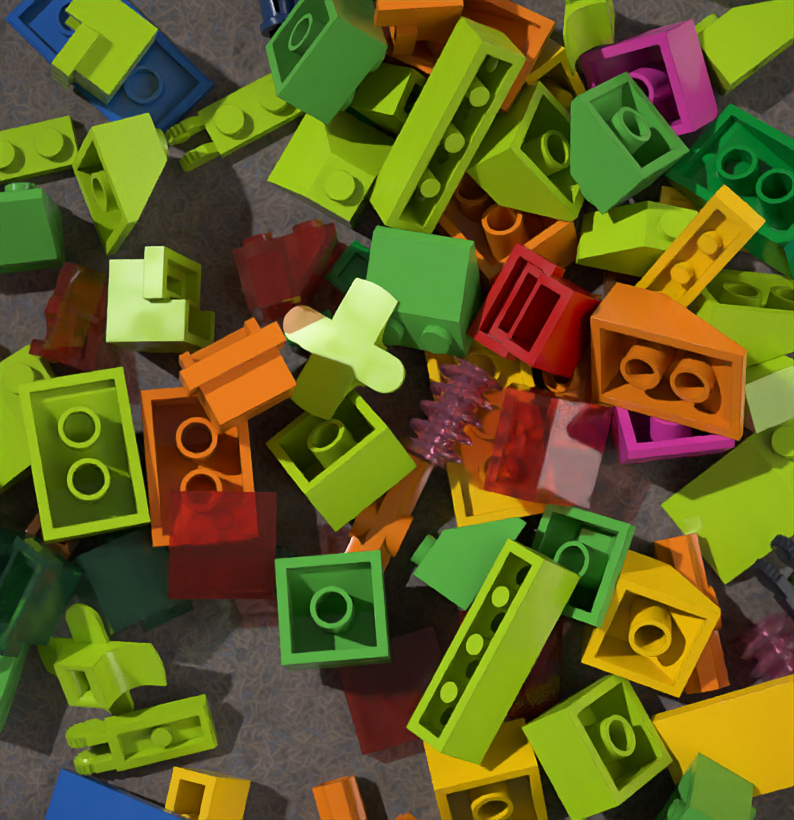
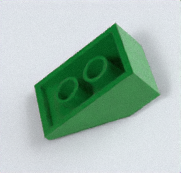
M730 103L689 148L690 151L665 174L666 180L700 210L725 184L766 220L743 247L758 259L793 279L794 139Z

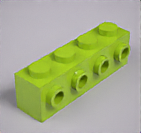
M460 16L367 194V198L386 226L432 234L527 59L504 33Z
M508 538L406 728L438 752L480 765L581 576L544 554Z

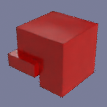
M516 243L471 324L467 335L505 359L515 362L516 358H519L531 367L570 378L591 342L590 316L603 300L564 278L563 274L566 271L564 268L527 246Z

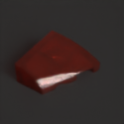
M64 262L57 279L55 291L49 298L44 311L47 326L45 341L33 339L28 354L42 361L61 364L76 372L86 373L94 371L107 316L109 275L86 266Z

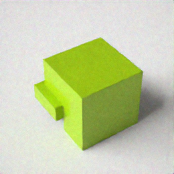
M72 0L65 10L70 15L65 25L75 32L52 61L51 78L67 90L75 81L107 105L154 43L158 29L121 0Z
M146 246L144 259L110 260L106 342L134 352L185 353L187 351L195 353L214 343L215 312L200 311L201 264L165 246Z

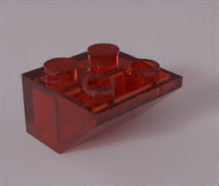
M321 219L305 221L293 226L292 234L274 239L272 233L254 235L242 241L243 247L232 250L248 310L258 324L283 318L296 306H309L340 252L334 222L323 225Z
M511 383L506 388L483 490L533 503L590 508L614 406L520 383Z

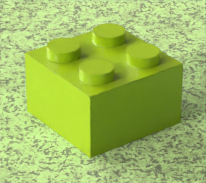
M352 389L342 400L331 421L316 417L305 411L265 443L335 532L350 520L356 518L365 508L390 488L397 485L417 467L389 427L355 389Z
M612 673L578 688L521 727L571 820L581 817L584 819L619 806L673 762L629 680Z

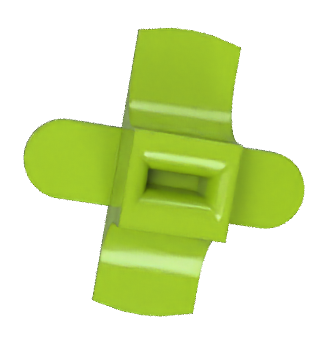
M564 0L563 38L571 76H574L576 61L579 72L583 73L579 59L581 54L596 46L614 44L615 11L613 0Z
M355 278L332 320L308 306L301 305L292 308L286 314L283 321L284 333L290 341L312 354L296 380L297 386L290 398L306 412L331 421L342 400L357 386L365 387L367 385L383 394H389L398 390L405 379V368L397 357L386 352L387 347L383 345L382 340L387 322L399 302L379 285Z
M73 604L66 611V622L73 638L36 637L40 658L47 671L58 677L69 706L102 708L115 716L133 711L134 703L129 692L130 689L144 685H167L163 663L152 643L110 641L99 614L85 604Z

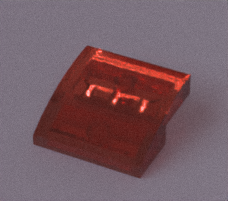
M170 491L168 599L273 600L277 492Z

